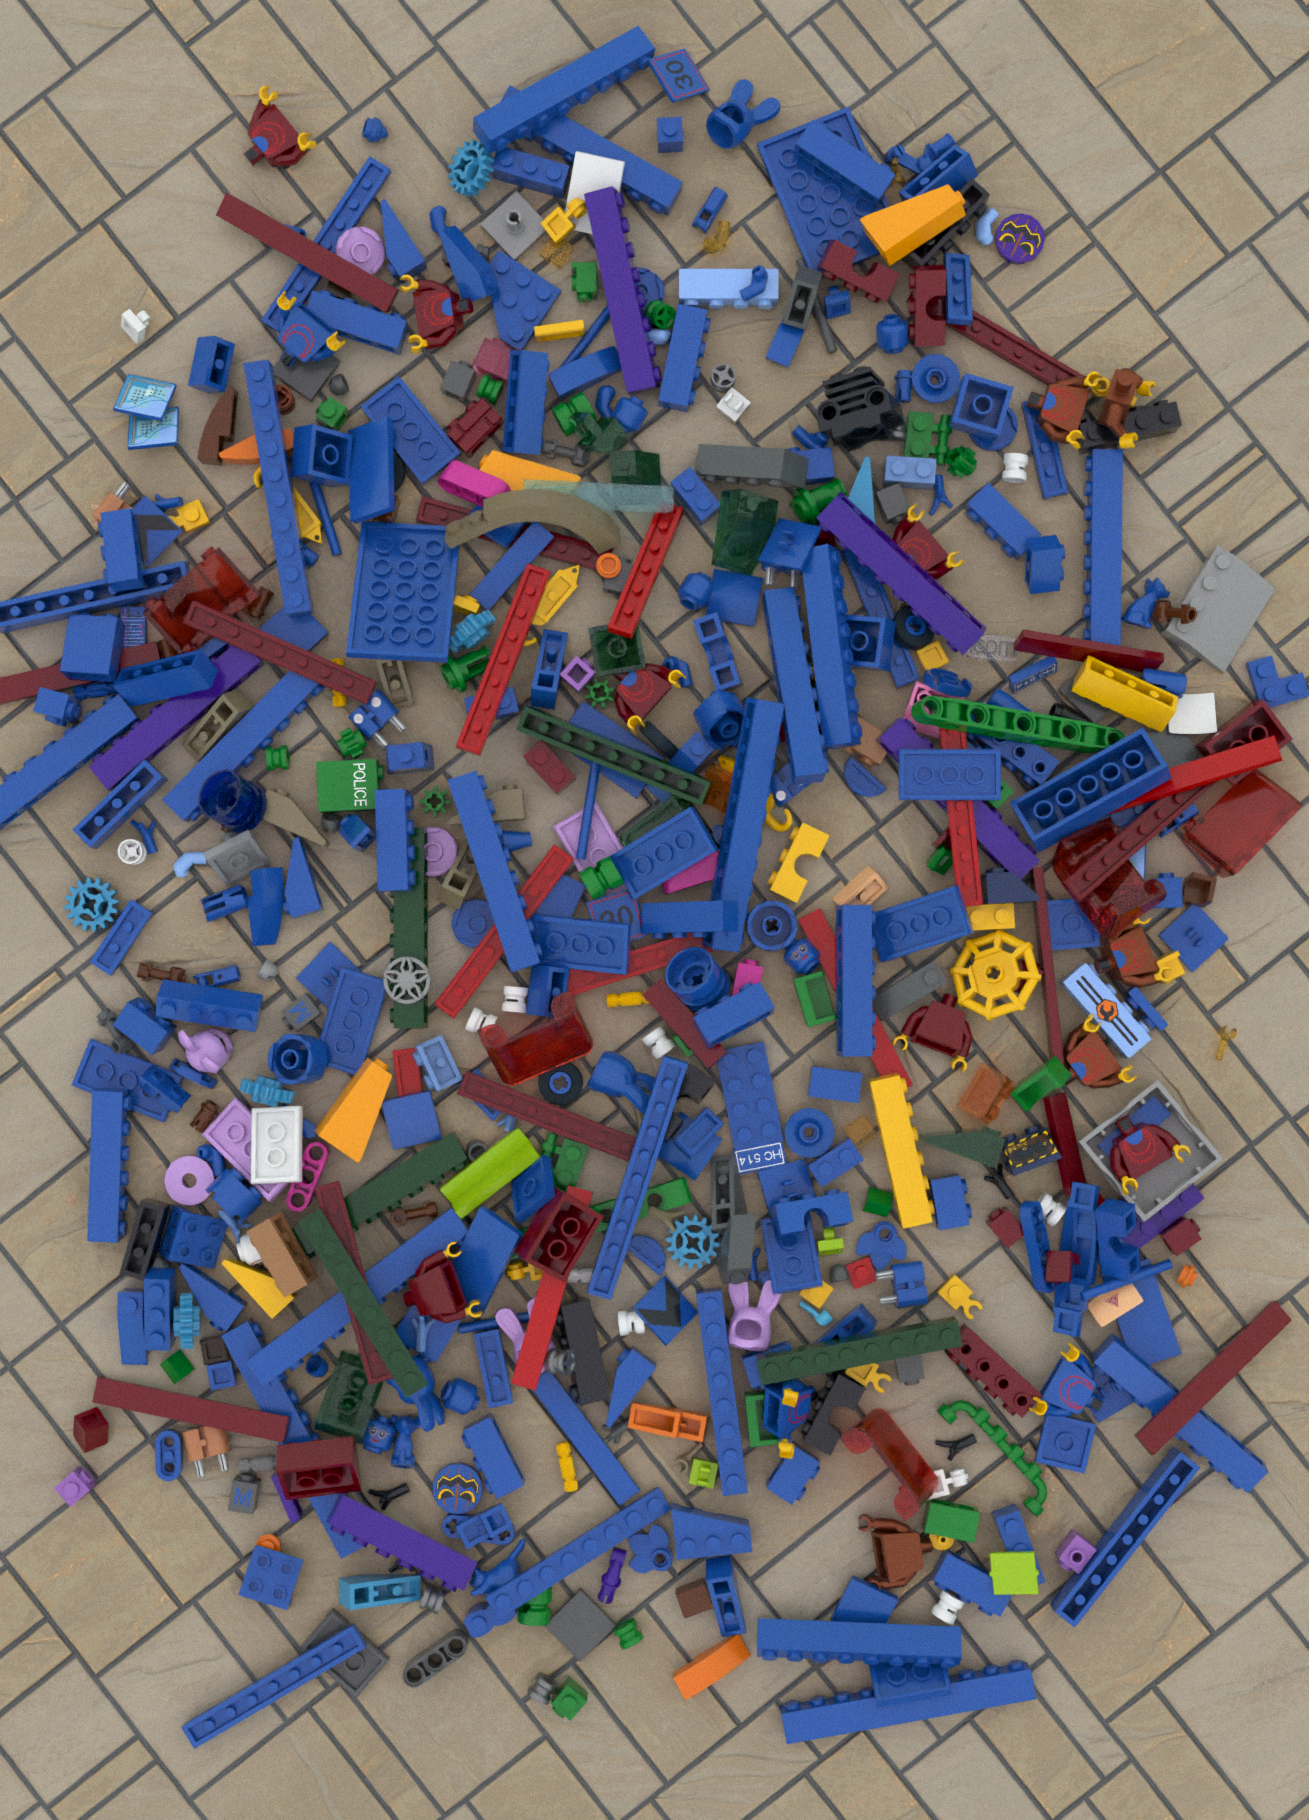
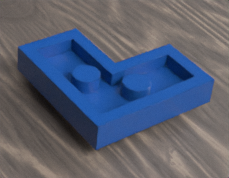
M1272 655L1246 663L1256 700L1264 699L1269 708L1309 697L1303 672L1279 679Z

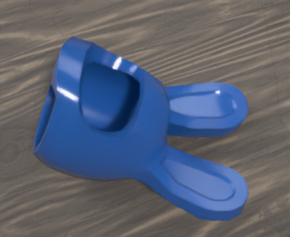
M739 80L732 90L730 100L714 109L708 115L706 123L707 132L712 141L719 147L724 149L736 148L747 138L755 125L764 123L779 113L781 107L779 101L776 98L770 97L750 110L747 103L752 97L753 85L748 80Z
M604 1051L592 1076L588 1080L587 1088L612 1097L619 1098L625 1096L644 1114L649 1095L641 1087L651 1092L656 1077L637 1072L634 1065L624 1056L612 1051Z
M416 1355L412 1358L428 1385L406 1398L394 1378L385 1381L396 1389L401 1400L405 1403L416 1405L421 1427L424 1431L428 1432L435 1427V1420L439 1426L445 1423V1410L433 1392L435 1379L431 1368L426 1361Z

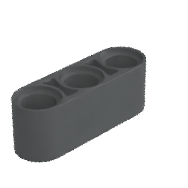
M454 1629L411 1658L403 1672L404 1683L411 1688L419 1687L465 1654L469 1643L467 1633L461 1629ZM459 1639L463 1646L461 1648H454L450 1641ZM433 1653L439 1654L442 1657V1661L435 1663L429 1656ZM409 1669H419L421 1672V1676H411L409 1673Z

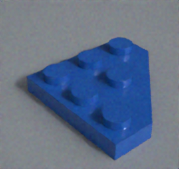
M498 250L489 265L497 277L500 292L491 294L500 341L514 350H524L535 334L534 327L540 326L560 296L561 290Z

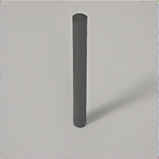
M804 258L796 260L798 267L799 265L807 267ZM817 292L813 311L828 354H832L838 351Z

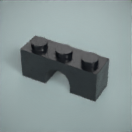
M689 1063L676 1101L688 1098L699 1105L713 1088L714 1080ZM674 1111L663 1139L667 1144L683 1126V1120Z
M836 1371L834 1376L830 1374L824 1385V1388L827 1389L824 1396L817 1398L812 1408L815 1411L811 1420L805 1421L801 1429L803 1442L831 1456L842 1435L840 1428L829 1422L830 1412L838 1406H845L854 1411L866 1389L864 1385L839 1371Z

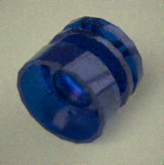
M224 769L213 773L203 783L199 792L198 804L200 811L205 817L221 824V826L232 832L241 834L246 830L254 829L263 819L266 812L267 799L265 792L259 786L246 780L234 771Z

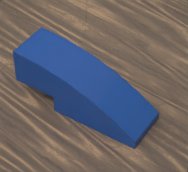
M611 346L586 355L548 373V379L560 401L579 390L583 392L622 371L619 354L616 348Z
M282 867L251 870L253 896H248L247 902L252 945H273L277 942L282 919Z
M860 1303L814 1343L869 1333L875 1328L877 1320Z

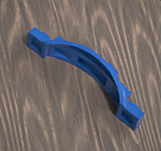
M1077 1181L1072 1182L1071 1196L1067 1202L1059 1251H1071L1081 1255L1080 1265H1072L1071 1282H1061L1060 1285L1055 1284L1053 1309L1055 1315L1053 1332L1073 1337L1080 1336L1083 1311L1088 1310L1089 1300L1083 1301L1080 1297V1292L1089 1289L1091 1285H1095L1099 1256V1243L1096 1240L1097 1223L1094 1219V1213L1097 1208L1100 1186Z

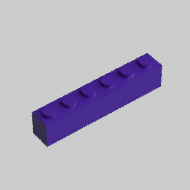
M343 1494L339 1495L326 1520L327 1523L332 1525L331 1531L341 1536H344L345 1532L354 1536L353 1542L365 1548L369 1543L377 1547L375 1553L387 1559L391 1554L399 1558L397 1564L411 1570L412 1566L421 1569L419 1575L431 1581L437 1577L443 1580V1587L453 1592L457 1588L465 1590L478 1563Z

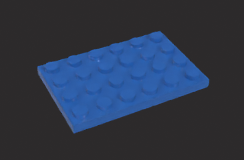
M849 107L814 120L817 123H825L831 129V132L838 137H846L852 146L859 151L860 149L867 151ZM810 122L757 143L758 152L807 268L822 272L817 266L830 240H837L857 251L853 258L852 266L881 255L866 236L859 219L890 207L886 196L875 207L795 154L796 143Z
M362 522L346 647L348 658L448 663L460 545L450 549L446 544V526Z

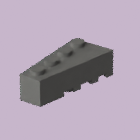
M699 444L695 473L704 477L703 481L709 483H718V480H725V483L734 485L744 482L752 486H761L763 484L779 488L805 489L809 459L787 449Z

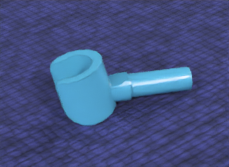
M803 1300L800 1302L799 1306L810 1313L821 1326H826L833 1320L825 1309L818 1314L815 1309Z

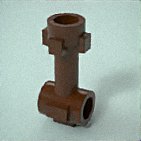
M1158 600L1154 606L1155 622H1170L1171 617L1180 618L1181 624H1189L1195 621L1197 611L1194 607H1190V604H1182L1181 608H1174L1171 605V601Z
M150 962L140 963L137 977L142 978V981L149 982L150 978L185 983L187 976L183 968L170 967V971L152 968L153 963Z
M430 1201L423 1202L424 1207L410 1210L396 1207L393 1214L390 1215V1221L401 1227L405 1225L406 1220L425 1216L427 1221L433 1220V1217H438L436 1202L430 1203Z

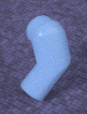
M989 208L975 224L976 238L984 246L989 245L993 241L990 225L999 217V214L993 208Z
M653 329L648 332L650 342L653 341L655 345H664L671 339L669 329Z
M204 852L184 853L173 865L175 875L179 878H184L188 875V869L193 864H208Z

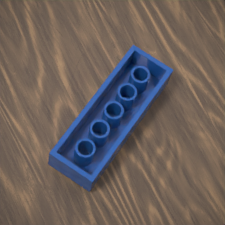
M1141 728L1011 801L1010 805L1035 849L1040 853L1172 779L1168 765L1144 728Z

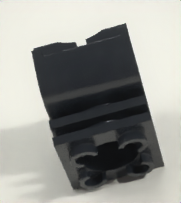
M867 366L857 367L853 370L854 372L848 374H835L830 379L822 381L823 386L827 389L824 392L828 400L822 402L817 408L819 431L829 436L834 446L842 444L848 452L860 449L865 444L873 441L895 438L893 428L905 425L901 405L884 388V381L871 367Z

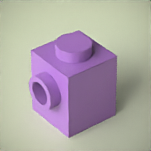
M576 656L560 673V677L580 695L586 688V685H589L596 677L593 671L595 667L586 658L581 660Z
M80 1465L54 1489L72 1507L97 1483L93 1480L92 1475Z
M1072 1529L1054 1553L1060 1559L1057 1563L1068 1572L1073 1569L1079 1574L1097 1549L1091 1542Z

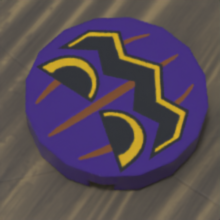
M1022 213L1013 214L1005 218L998 226L994 239L999 255L1007 262L1017 265L1036 259L1045 241L1044 229L1039 221L1030 215Z

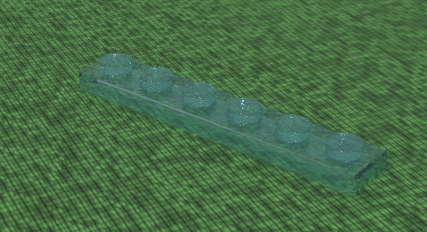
M524 479L523 489H544L563 492L581 498L595 505L600 510L673 512L674 486Z

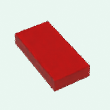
M414 1048L393 1050L398 1097L424 1091L421 1067L417 1066L412 1053H415Z

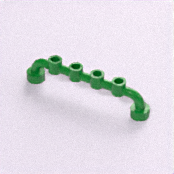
M963 1400L954 1401L948 1406L943 1403L936 1411L948 1424L951 1425L958 1418L955 1415L957 1411H965L1036 1487V1497L1033 1499L1029 1495L1022 1503L1035 1517H1038L1044 1511L1041 1506L1047 1497L1046 1485L1040 1478V1475L1043 1473L1033 1461L1029 1464L1026 1463L1022 1458L1025 1452L1016 1443L1011 1446L1005 1440L1008 1434L998 1424L993 1427L987 1421L991 1416L984 1408L979 1406L976 1409L972 1404Z

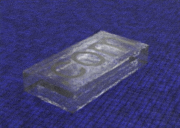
M983 634L966 652V658L1015 663L1017 651H1014L1013 643L1017 637Z

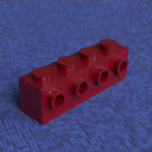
M964 1323L959 1329L963 1346L948 1349L949 1352L946 1355L957 1365L962 1362L967 1367L965 1372L975 1382L980 1379L985 1383L986 1386L983 1389L994 1399L999 1396L1005 1402L1002 1405L1003 1408L1012 1416L1017 1413L1023 1418L1029 1411V1407L1032 1408L1037 1402L1033 1400V1397L1041 1398L1042 1395Z

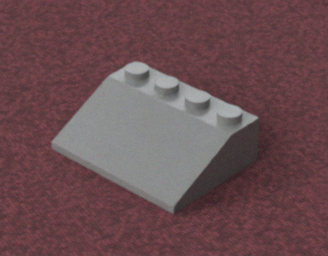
M1218 545L1210 551L1176 607L1181 608L1182 604H1190V607H1194L1197 611L1195 621L1189 624H1181L1180 618L1171 617L1170 622L1166 623L1160 635L1224 673L1275 588L1240 558Z

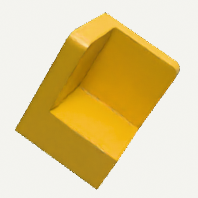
M1171 951L1155 959L1159 969L1155 973H1159L1162 967L1168 966L1172 970L1163 972L1164 979L1171 977L1175 979L1185 974L1177 958L1180 956L1179 951ZM1159 980L1161 984H1169Z

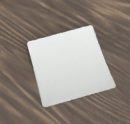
M1214 693L1182 694L1183 697L1178 698L1176 712L1168 723L1170 733L1205 734L1217 732Z

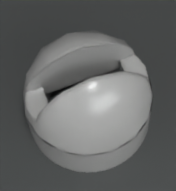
M266 959L257 977L265 981H272L278 974L277 966Z

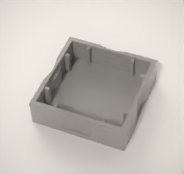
M1159 1080L1155 1081L1118 1113L1107 1119L1078 1142L1079 1148L1124 1202L1135 1204L1136 1217L1141 1224L1224 1160L1203 1133L1189 1122L1179 1104ZM1155 1096L1171 1113L1159 1127L1167 1130L1180 1142V1146H1187L1190 1149L1191 1156L1185 1151L1180 1152L1179 1156L1184 1160V1163H1180L1176 1159L1175 1152H1172L1173 1156L1135 1179L1138 1183L1137 1192L1132 1185H1127L1125 1187L1129 1193L1124 1195L1122 1193L1123 1183L1118 1181L1110 1167V1159L1098 1148V1145L1118 1128L1115 1124L1118 1119L1126 1115L1130 1117L1151 1097Z

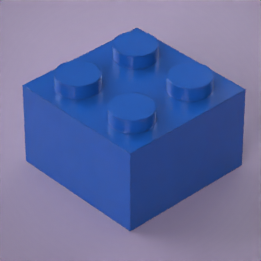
M965 373L959 385L948 427L995 441L1001 434L1014 387Z
M314 424L295 427L290 477L327 487L349 485L353 435Z
M845 614L846 623L850 628V638H848L849 648L853 653L852 668L890 672L896 622L883 617Z

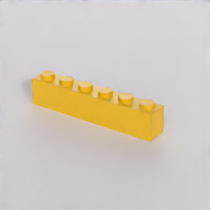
M896 1072L867 1079L900 1225L905 1229L933 1222L931 1215L935 1214L932 1199L928 1200L926 1190H930L927 1176H922L920 1166L924 1165L921 1151H917L915 1142L919 1141L916 1127H911L909 1117H913L910 1102L906 1103L904 1093L908 1092L905 1078H900V1075Z

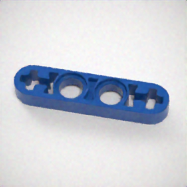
M1025 1200L1020 1207V1219L1034 1288L1037 1292L1052 1293L1055 1289V1284L1046 1282L1047 1251L1051 1250L1042 1206L1038 1201Z

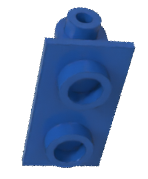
M153 1065L139 1077L138 1083L141 1085L140 1088L152 1097L160 1093L162 1096L158 1101L168 1108L170 1112L175 1111L178 1113L183 1104L191 1097L181 1086L177 1085Z

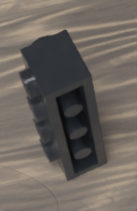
M973 178L959 191L965 200L963 208L966 216L901 258L912 270L913 266L935 265L937 262L935 258L941 252L943 254L947 253L953 246L954 242L952 240L958 234L960 236L964 235L970 228L971 224L969 222L975 216L980 218L987 210L988 206L986 203L990 194Z
M1168 400L1155 402L1153 407L1145 409L1143 405L1129 409L1124 423V427L1127 429L1126 433L1135 432L1138 436L1137 441L1175 433L1182 426L1177 402L1168 403ZM1095 417L1083 419L1080 421L1081 424H1079L1078 430L1081 431L1085 439H1076V442L1081 446L1078 449L1079 455L1090 453L1093 449H1107L1120 446L1119 438L1108 427L1098 424L1099 419L1096 420Z
M580 1297L561 1302L556 1320V1325L560 1326L562 1334L559 1336V1344L561 1350H572L576 1358L575 1369L570 1374L572 1385H569L570 1396L572 1400H575L581 1406L609 1399L610 1394L590 1299Z

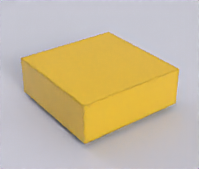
M938 640L915 652L924 671L940 668L949 663Z

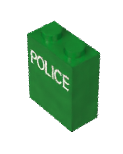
M377 759L316 762L318 812L324 814L375 811V790H381L380 780H384V766L379 765Z

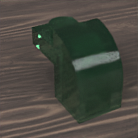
M575 412L569 418L575 426V432L583 437L577 445L586 452L612 453L629 437L617 419L613 417H600L596 422L590 413Z

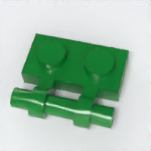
M909 411V422L906 428L907 440L904 445L903 457L929 458V455L936 456V465L944 466L946 456L949 453L947 444L952 428H949L948 424L951 416L943 414L941 415L940 424H933L934 414ZM932 433L939 434L937 446L930 445Z
M548 1132L546 1141H543L541 1149H543L541 1156L546 1155L551 1158L552 1153L559 1154L556 1167H552L553 1182L555 1187L567 1191L568 1185L576 1186L589 1146L566 1137L562 1147L555 1145L558 1135Z

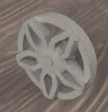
M401 957L394 960L384 973L385 990L393 1000L399 1003L412 1004L420 1001L426 996L431 986V974L428 967L421 960L414 957ZM406 961L408 962L409 970L404 969ZM412 961L419 964L423 970L413 972L414 966ZM402 962L400 966L401 972L392 970L396 964ZM396 973L398 975L397 979H393L389 974ZM418 973H425L420 979L417 977ZM426 979V986L422 992L417 984ZM389 980L392 983H397V985L394 986L393 991H391ZM400 987L402 992L396 996V991ZM416 988L418 996L412 992V989ZM408 991V994L414 999L404 1000L401 997Z

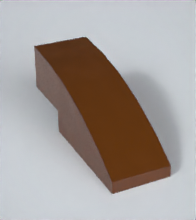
M228 387L216 403L206 422L197 457L202 464L222 466V459L218 453L223 451L224 441L234 442L238 392L234 387Z

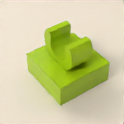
M833 1228L823 1229L824 1240L817 1242L818 1256L843 1254V1238L835 1239Z
M694 1457L689 1484L713 1489L718 1462Z

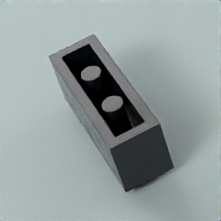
M150 1198L140 1201L119 1274L144 1281V1277L155 1262L171 1204Z

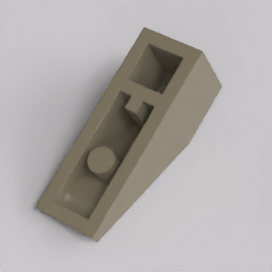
M375 659L386 697L396 708L414 704L404 661Z
M240 690L222 694L182 745L197 762H200L254 705Z
M517 785L502 786L503 790H497L486 797V800L491 798L496 813L491 814L494 823L526 820L523 789H517ZM459 814L449 819V825H462Z
M277 787L275 791L267 789L256 817L328 848L330 843L297 803L288 798L290 793Z
M467 838L447 874L436 899L457 910L463 904L478 874Z

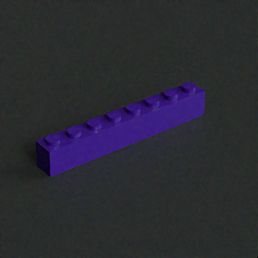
M613 186L585 193V202L626 391L628 394L634 395L660 388L659 381H662V375L659 366H655L656 347L653 341L650 342L648 334L651 331V324L648 316L645 317L643 307H646L644 293L639 292L638 282H641L638 267H634L632 258L636 255L633 243L629 242L627 233L630 232V226L627 217H623L622 208L625 207L623 195Z
M841 491L819 514L817 519L820 521V527L827 533L832 532L838 538L837 542L845 550L850 549L862 566H868L875 572L874 577L880 583H886L893 589V595L898 600H905L911 606L910 610L920 619L923 617L929 623L928 626L931 631L938 636L941 634L947 640V645L954 652L959 651L964 655L985 633L986 627Z
M228 644L225 647L227 651L221 656L216 655L210 659L218 670L211 688L205 691L201 690L188 693L187 695L171 697L163 705L161 703L157 704L149 711L150 716L144 721H137L130 727V733L125 737L120 736L111 743V749L106 753L101 752L92 759L93 764L89 766V769L107 790L112 791L144 759L150 762L207 714L222 694L234 691L265 663L259 657Z
M901 717L895 719L876 739L897 763L899 749L933 748V744L926 737H920L914 731L916 727L907 718L903 720ZM934 800L947 814L946 800ZM973 800L977 846L999 868H1005V872H1012L1021 880L1040 861L1035 856L1037 852L1028 843L1024 845L1018 839L1019 833L1012 826L1009 825L1007 827L1001 821V814L994 808L989 809L984 803L985 800Z

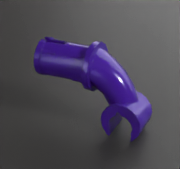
M613 1547L609 1560L610 1565L607 1572L601 1578L602 1586L597 1595L598 1600L602 1603L606 1595L605 1604L612 1603L615 1591L621 1585L620 1572L627 1550Z

